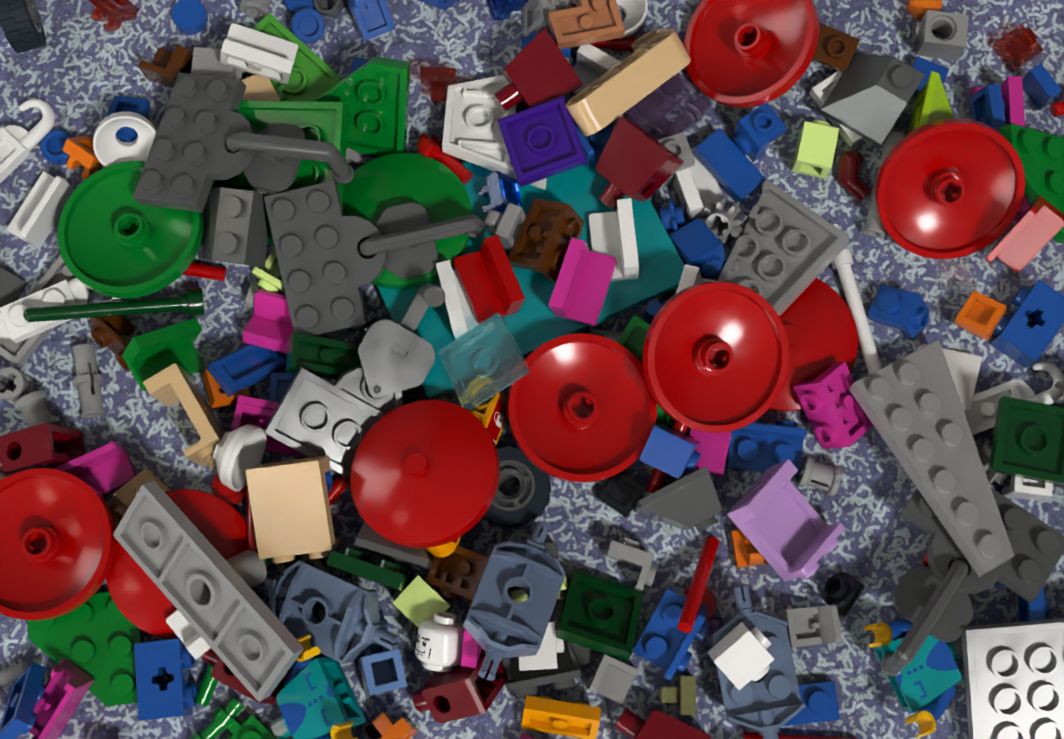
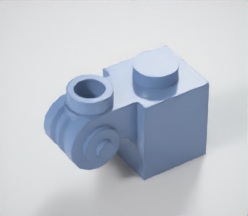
M380 615V626L382 629L392 633L391 625H389L383 615ZM373 643L363 651L364 657L358 659L365 697L407 687L399 648L391 651L382 645Z

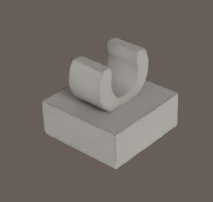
M509 203L504 215L500 212L489 210L484 223L490 226L488 229L489 233L499 236L504 250L510 252L526 216L522 207Z

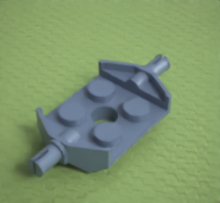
M541 523L534 524L531 536L526 542L507 541L494 545L464 621L463 627L486 653L478 675L484 678L489 665H491L486 680L493 681L495 679L502 659L537 654L566 575L557 558L544 550L545 546L543 544L549 532V528L546 525L543 526L538 537ZM513 586L522 588L527 594V600L521 603L514 602L508 596V588Z
M298 560L284 570L279 579L266 576L265 581L255 587L269 593V609L296 639L310 634L312 648L318 646L321 654L340 663L352 662L373 643L382 645L391 651H395L399 645L396 642H400V636L382 629L380 626L377 590L361 588L310 565V560ZM317 601L323 604L326 611L322 622L316 621L312 614L313 606Z
M749 585L742 586L741 588H732L737 611H734V617L710 635L712 647L743 622L750 631L757 627L770 641L771 645L766 650L775 660L769 664L770 669L762 680L758 682L750 681L740 690L735 687L716 665L726 718L728 721L758 730L759 735H762L763 739H779V728L805 708V703L801 701L786 628L789 625L787 621L757 611L755 612V608H752Z

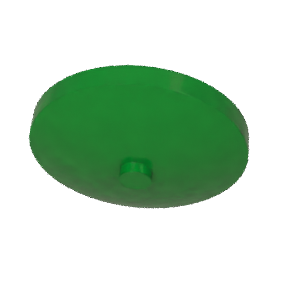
M395 153L378 157L355 170L352 181L344 184V216H358L371 221L375 225L385 209L406 203H417L423 206L429 213L431 224L472 215L468 194L456 174L439 161L420 154ZM468 234L435 241L438 251L437 263L450 260L451 267L453 268L454 258L465 253L471 237ZM436 266L427 274L405 279L399 278L387 269H384L383 273L371 284L394 290L413 289L420 287L423 283L436 281L439 279Z
M146 161L121 162L95 172L73 191L60 215L57 237L59 251L65 265L87 288L104 296L121 299L137 298L150 295L167 287L187 270L194 260L202 241L204 228L202 213L142 205L133 198Z

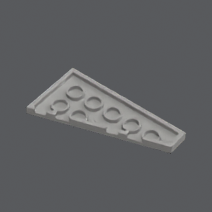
M766 179L762 187V194L756 206H753L749 214V221L742 235L738 237L717 281L739 284L755 291L770 303L778 316H780L849 244V236Z
M939 340L854 382L849 388L850 392L978 577L983 576L1014 557L1011 543Z

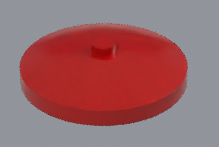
M702 0L690 19L684 39L685 49L691 58V62L686 66V69L693 83L711 100L732 108L760 106L783 95L805 73L817 48L819 18L813 0Z
M965 118L938 120L923 125L906 135L887 155L876 181V208L886 231L896 243L909 252L933 259L963 257L990 245L1011 225L1023 201L1025 174L1020 157L1005 136L993 127Z
M817 278L779 316L785 328L789 344V367L783 388L775 402L768 409L770 411H803L804 409L794 390L795 385L799 382L813 381L833 363L845 362L850 373L855 364L858 336L853 316L839 294Z
M729 282L695 284L671 297L653 318L643 347L645 380L656 403L668 416L678 423L709 433L738 430L760 418L779 396L789 367L787 334L777 312L770 303L755 291Z
M577 333L554 338L535 349L525 359L512 381L508 396L507 413L510 430L517 446L534 466L544 473L563 481L590 483L605 480L624 471L640 457L656 424L657 403L647 386L643 365L632 352L609 338L594 334Z
M421 400L405 404L378 420L359 444L353 459L350 475L354 504L369 527L381 537L394 544L409 548H431L444 545L472 529L490 507L495 497L500 477L498 450L492 436L482 422L470 411L457 404L442 400Z
M51 468L27 469L12 474L0 481V614L29 621L54 619L79 608L100 588L108 575L114 559L116 539L113 533L115 525L106 501L88 482L68 472Z
M178 489L165 491L169 498L225 560L248 550L247 522L229 503L215 495L198 490ZM116 540L114 559L106 577L109 593L120 612L141 630L162 638H179L166 623V617L177 608Z

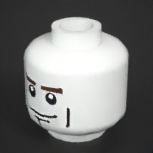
M435 612L434 618L425 619L420 622L415 655L423 662L422 666L424 668L437 672H450L453 666L461 663L465 628L461 623L456 622V615L446 612Z

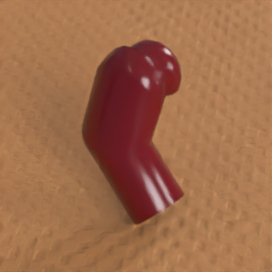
M849 150L844 152L838 160L837 181L861 203L871 193L872 189L859 178L860 163L863 162L861 153L857 150Z

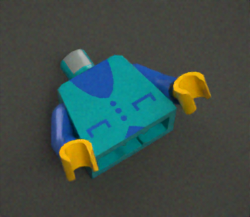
M897 618L887 622L864 626V631L872 630L874 632L875 641L868 645L870 648H874L880 663L886 654L896 651L913 624L911 621ZM928 635L913 661L903 668L899 675H887L903 711L911 713L918 711L905 719L907 725L913 722L918 724L919 733L915 735L917 739L935 731L936 721L943 715L956 693V683L962 679L956 661L963 659L962 636L953 642H941Z
M310 634L297 638L304 649L293 663L284 682L285 687L277 694L276 701L282 715L271 722L273 734L278 739H287L291 735L293 739H358L353 738L351 728L366 722V719L340 663L330 657L315 659V656L319 655L321 650L318 646L311 647Z

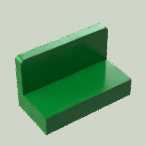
M196 318L132 338L122 357L143 391L147 390L143 381L174 363L178 364L190 375L199 373L205 368L204 362L193 346V342L202 331Z

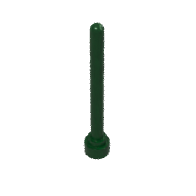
M202 288L187 289L185 293H180L179 297L27 308L23 313V317L28 322H42L182 311V314H189V317L204 316Z

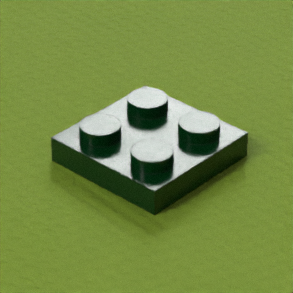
M1007 396L999 398L989 471L1064 486V408Z
M345 546L342 553L331 550L326 565L401 592L406 589L411 580L403 575L405 568L379 559L378 565L368 563L370 556Z
M573 569L569 578L555 637L628 661L633 651L644 592Z

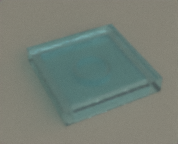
M499 312L438 351L462 407L468 411H471L530 373L504 317Z

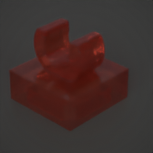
M88 0L97 7L92 13L94 21H103L106 15L108 16V24L105 27L107 31H117L121 27L122 21H132L139 11V8L128 0Z
M1022 24L996 41L992 46V49L1013 73L1036 58L1044 50L1037 42L1038 37L1030 28L1026 29Z
M421 67L420 81L423 85L431 86L432 102L446 103L447 86L458 84L459 73L456 68Z

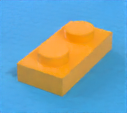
M526 695L521 729L581 739H596L601 708L590 706L584 702L570 703L553 700L548 696L534 697Z

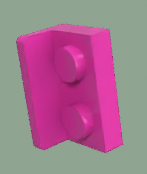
M845 362L833 363L813 381L799 382L794 386L801 406L823 449L850 447L873 426L849 390L854 380Z

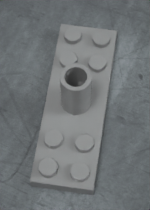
M154 480L142 484L114 531L113 536L254 698L261 702L271 695L304 649L300 642L252 590L261 585L266 579L267 569L264 560L259 559L258 553L252 550L243 551L225 560Z

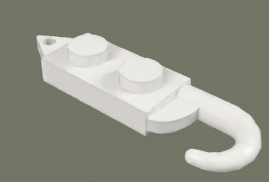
M30 99L19 106L21 111L34 107L42 111L41 121L29 132L16 125H8L0 129V183L31 154L30 151L51 131L54 126L55 115L49 103L41 99Z
M77 278L69 281L64 280L1 307L0 338L11 339L13 342L19 343L72 320L28 322L24 319L23 313L27 308L90 303L88 288ZM111 298L107 302L120 301L121 298Z
M1040 362L1033 364V370L1047 371L1053 378L1052 387L1044 392L1035 395L1025 382L1013 379L975 394L971 410H964L972 435L995 427L998 401L1002 396L1047 405L1055 403L1062 396V390L1057 389L1055 384L1060 380L1064 381L1063 373L1051 363Z

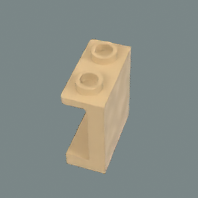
M174 363L143 381L148 393L166 406L170 407L180 401L197 430L200 441L183 451L185 457L201 467L207 465L209 468L216 467L213 454L216 445L223 438L225 431L194 377Z
M329 455L257 464L245 470L259 559L272 558L273 563H285L295 560V555L308 554L309 559L328 557L331 550H334L341 544L340 536H334L325 473L331 470Z

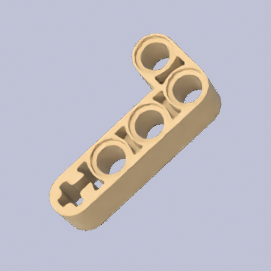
M656 29L642 35L631 44L634 50L632 54L567 101L565 107L584 137L593 135L606 127L691 62V58L675 29Z

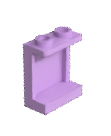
M789 459L769 467L727 513L730 519L784 582L799 577L804 580L815 573L819 568L818 560L838 545L839 540L837 537L845 529L841 522L832 525L826 524L792 484L790 479L796 474L798 469Z

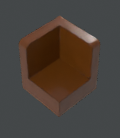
M179 45L176 46L174 52L159 48L152 63L141 60L138 67L146 79L173 89L178 73L191 74L193 55L189 49Z

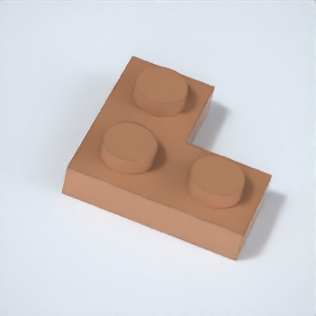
M577 0L579 7L548 13L547 20L552 38L559 49L622 38L625 33L616 0Z

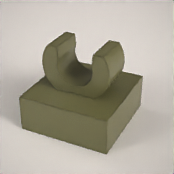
M678 675V687H659V702L678 703V714L696 715V676Z

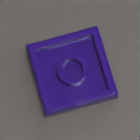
M565 96L497 120L520 187L588 163L572 116L565 107L567 104Z

